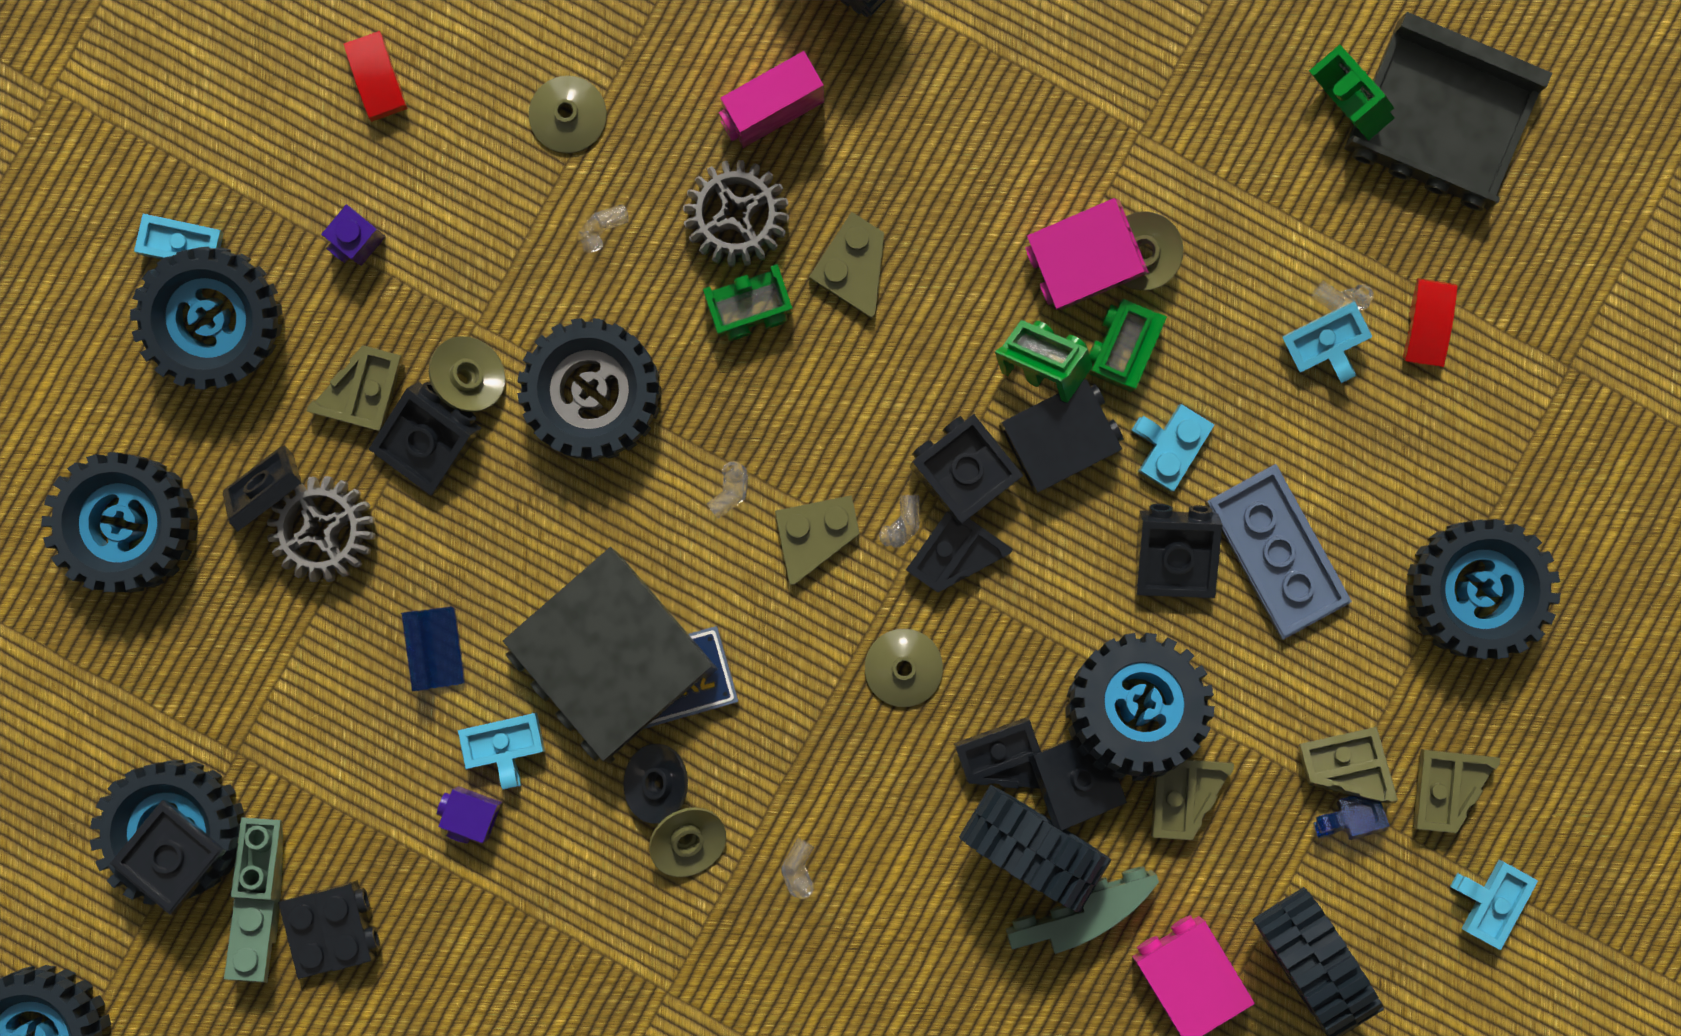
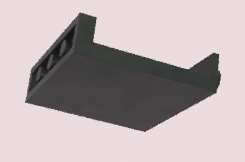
M1406 12L1398 20L1373 78L1375 84L1394 106L1391 113L1395 119L1369 141L1354 125L1344 149L1352 152V157L1361 163L1374 165L1376 162L1388 167V172L1399 179L1410 180L1414 178L1425 183L1424 188L1438 195H1447L1449 193L1461 198L1460 203L1470 209L1482 211L1483 208L1489 209L1496 205L1501 198L1496 196L1536 99L1539 93L1547 87L1552 72Z
M609 547L503 640L504 644L509 648V651L505 654L520 672L526 669L535 679L530 685L544 701L551 698L560 710L555 714L561 723L569 731L576 728L585 740L580 744L594 761L601 758L602 761L608 763L615 760L613 757L615 753L702 677L707 679L718 670L623 557L612 547Z

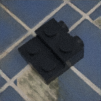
M417 382L406 388L369 447V450L432 496L438 492L456 462L464 457L482 428L474 423L476 416L473 412H464L452 408L439 398L430 382H425L424 384Z
M975 414L966 420L961 416L953 420L942 430L946 436L937 443L933 444L931 440L923 443L912 453L915 459L910 465L912 471L933 497L937 496L959 525H962L1023 477V474Z
M1152 504L1149 506V511L1139 510L1136 546L1138 551L1135 582L1136 595L1215 598L1222 535V522L1219 514L1212 513V508L1202 505L1190 506L1188 512H1173V507L1166 504Z
M358 880L278 902L298 979L370 962L377 957L376 950L380 949L379 935L376 928L369 925L366 912L370 911V901L365 888L360 889Z

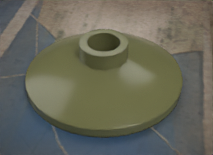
M560 76L547 81L536 91L530 103L529 122L534 135L544 146L555 152L571 154L589 148L602 135L606 125L607 110L602 95L594 85L580 77ZM565 105L573 108V113L568 118H563L559 115V110Z
M1142 211L1127 215L1126 217L1139 249L1142 245L1149 244L1153 249V253L1150 258L1144 259L1149 273L1123 285L1135 290L1159 288L1169 282L1181 266L1184 254L1181 235L1176 226L1160 214Z
M466 336L450 338L437 347L429 362V379L434 391L442 401L454 409L456 408L464 412L485 410L492 406L503 392L505 386L503 364L496 352L478 339ZM457 374L464 375L468 383L461 382Z
M896 629L883 634L872 644L866 656L865 676L869 687L879 699L893 706L911 707L926 701L936 691L942 679L943 662L937 646L926 635L912 629ZM901 661L910 662L912 666L910 674L906 676L899 675L896 670L897 664Z
M697 807L678 810L663 819L653 831L649 842L650 857L654 865L667 875L687 877L698 874L709 868L720 857L726 844V830L720 818L710 810Z

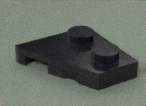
M947 510L906 568V571L938 593L1006 557L1013 549L970 518L962 525H959Z
M1028 717L954 743L969 784H999L1007 788L1018 789L1019 786L1040 789L1028 756L1041 750Z

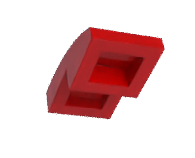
M381 31L344 43L347 58L370 121L373 122L407 110L401 84L394 71Z
M1417 278L1409 312L1411 323L1403 353L1405 361L1444 367L1455 313L1458 287L1456 284Z

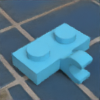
M143 214L134 252L143 256L164 259L165 257L175 255L177 252L209 246V248L221 247L224 233L218 229Z
M1353 301L1284 335L1282 338L1299 372L1329 359L1340 382L1343 383L1356 376L1355 370L1344 351L1372 338V334L1356 302Z
M1182 404L1178 405L1164 430L1147 417H1139L1131 431L1151 442L1154 446L1138 472L1170 492H1174L1214 427V424Z
M537 713L458 730L465 768L470 769L497 763L502 789L521 786L520 774L515 758L545 752Z
M1498 860L1484 887L1457 873L1450 887L1476 901L1461 929L1501 950L1538 880L1501 860Z

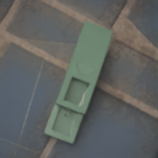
M241 817L231 897L234 898L224 974L225 980L268 982L272 944H276L280 911L278 902H280L283 864V824L281 820Z
M1141 866L1123 871V878L1107 882L1106 877L1100 878L1081 912H1076L1071 908L1069 909L1061 905L1050 910L1051 915L1036 919L1035 915H1026L1012 921L1013 926L1005 928L1009 944L1013 950L1049 939L1052 950L1057 954L1094 939L1122 921L1148 897L1159 883L1157 874L1152 870L1145 871V867Z

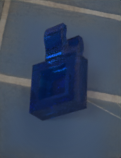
M1353 795L1337 801L1338 812L1316 817L1317 822H1313L1318 838L1327 837L1346 829L1349 840L1386 831L1390 827L1381 802Z

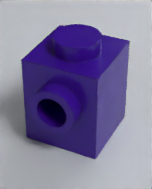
M347 204L321 234L331 242L326 249L343 263H346L350 258L360 266L364 264L386 237Z
M458 786L452 789L450 794L445 792L441 798L436 815L442 817L438 827L448 830L446 836L455 841L469 843L470 839L484 843L490 838L503 802Z

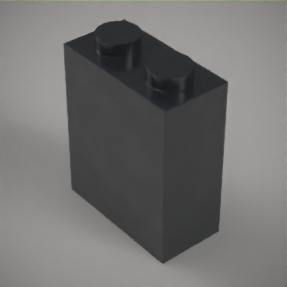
M1087 379L1082 381L1068 403L1062 401L1058 393L999 424L1034 494L1122 450L1119 442L1124 440L1123 435L1114 419L1107 420L1101 407L1106 405L1105 400L1096 384L1090 386Z

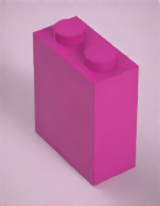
M805 51L800 52L722 96L720 99L723 110L718 112L721 118L720 122L730 140L734 141L738 138L744 148L824 103V85Z
M1116 198L1027 235L1030 245L1025 247L1028 258L1034 269L1040 267L1045 282L1040 283L1042 293L1048 305L1054 303L1056 309L1063 310L1149 273L1122 204Z
M1189 915L1180 919L1171 926L1173 932L1160 940L1157 936L1147 939L1137 947L1139 952L1132 956L1180 1036H1203L1255 1004L1207 923L1200 916L1193 919Z

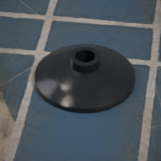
M649 744L640 748L630 759L624 775V794L631 811L644 822L660 823L667 816L682 808L688 790V776L684 762L679 754L671 747L663 744Z

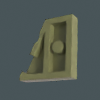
M851 211L810 274L809 279L870 319H873L876 311L884 232Z
M362 345L352 356L346 368L340 370L316 401L313 400L308 405L307 412L380 431L386 422L403 356Z
M852 495L775 511L790 585L798 583L860 534Z
M1377 727L1299 744L1298 750L1308 785L1386 804H1393L1398 801Z
M1421 749L1413 828L1457 833L1467 817L1466 813L1469 807L1476 803L1483 792L1481 788L1493 769L1496 770L1500 765V758Z
M1187 759L1174 770L1172 769L1165 775L1155 778L1151 836L1153 838L1193 840L1202 825L1205 814L1210 811L1215 803L1216 795L1228 775L1230 776L1233 772L1234 763Z

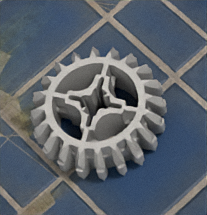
M738 160L737 171H730L728 161H723L722 170L724 173L717 175L716 170L711 166L707 168L711 178L709 182L700 176L695 179L696 184L702 191L698 192L692 189L687 191V196L695 201L696 204L684 205L683 211L686 214L695 215V217L685 220L684 225L686 229L698 228L689 238L692 243L705 240L699 249L702 255L708 254L712 248L715 249L712 258L713 262L718 264L725 253L728 254L729 267L735 266L736 255H742L744 265L749 266L751 265L749 253L755 251L757 258L762 261L765 259L764 251L761 248L764 244L772 251L777 249L776 242L770 238L771 235L784 238L785 230L777 226L776 223H788L789 215L777 212V210L786 208L788 200L786 198L774 199L783 191V187L781 184L767 187L773 179V174L770 172L765 173L758 179L757 177L760 172L758 164H753L749 173H745V163L743 160ZM732 184L747 185L759 193L755 196L751 194L746 197H737L727 186ZM717 192L722 202V208L718 214L713 216V220L705 225L704 212L711 196ZM727 198L738 210L747 209V212H742L746 229L734 217L726 218V215H730ZM767 203L769 207L768 220L763 230L756 236L750 220L759 211V207ZM726 230H735L741 234L746 242L739 244L726 243L714 237L713 234L718 231L722 233Z
M325 476L320 487L316 477H309L307 489L303 484H300L294 489L296 496L288 493L282 498L287 503L285 507L279 504L272 506L271 509L279 513L280 517L279 520L268 519L267 525L277 527L278 533L268 535L267 539L269 542L280 541L281 545L275 548L272 553L275 557L288 555L284 559L282 567L290 569L296 565L295 577L303 578L309 570L311 582H318L322 572L325 580L332 582L335 581L336 577L335 568L342 577H347L350 575L347 562L359 568L362 562L356 556V553L370 554L371 549L363 545L362 542L363 539H375V533L365 531V525L375 523V518L371 516L362 517L361 513L367 511L370 508V504L364 501L355 505V502L360 498L361 492L353 489L346 494L348 482L340 480L334 488L333 478ZM330 497L341 504L345 510L325 515L321 507L315 505L313 499ZM303 507L301 512L304 517V525L293 537L294 519L298 511ZM318 521L322 523L332 522L324 530L326 537L311 536L319 529ZM350 521V537L345 548L340 552L339 532ZM316 543L322 552H327L330 560L324 562L313 561L302 554L299 548Z

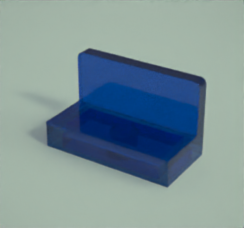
M450 606L401 613L412 692L465 683L455 607Z

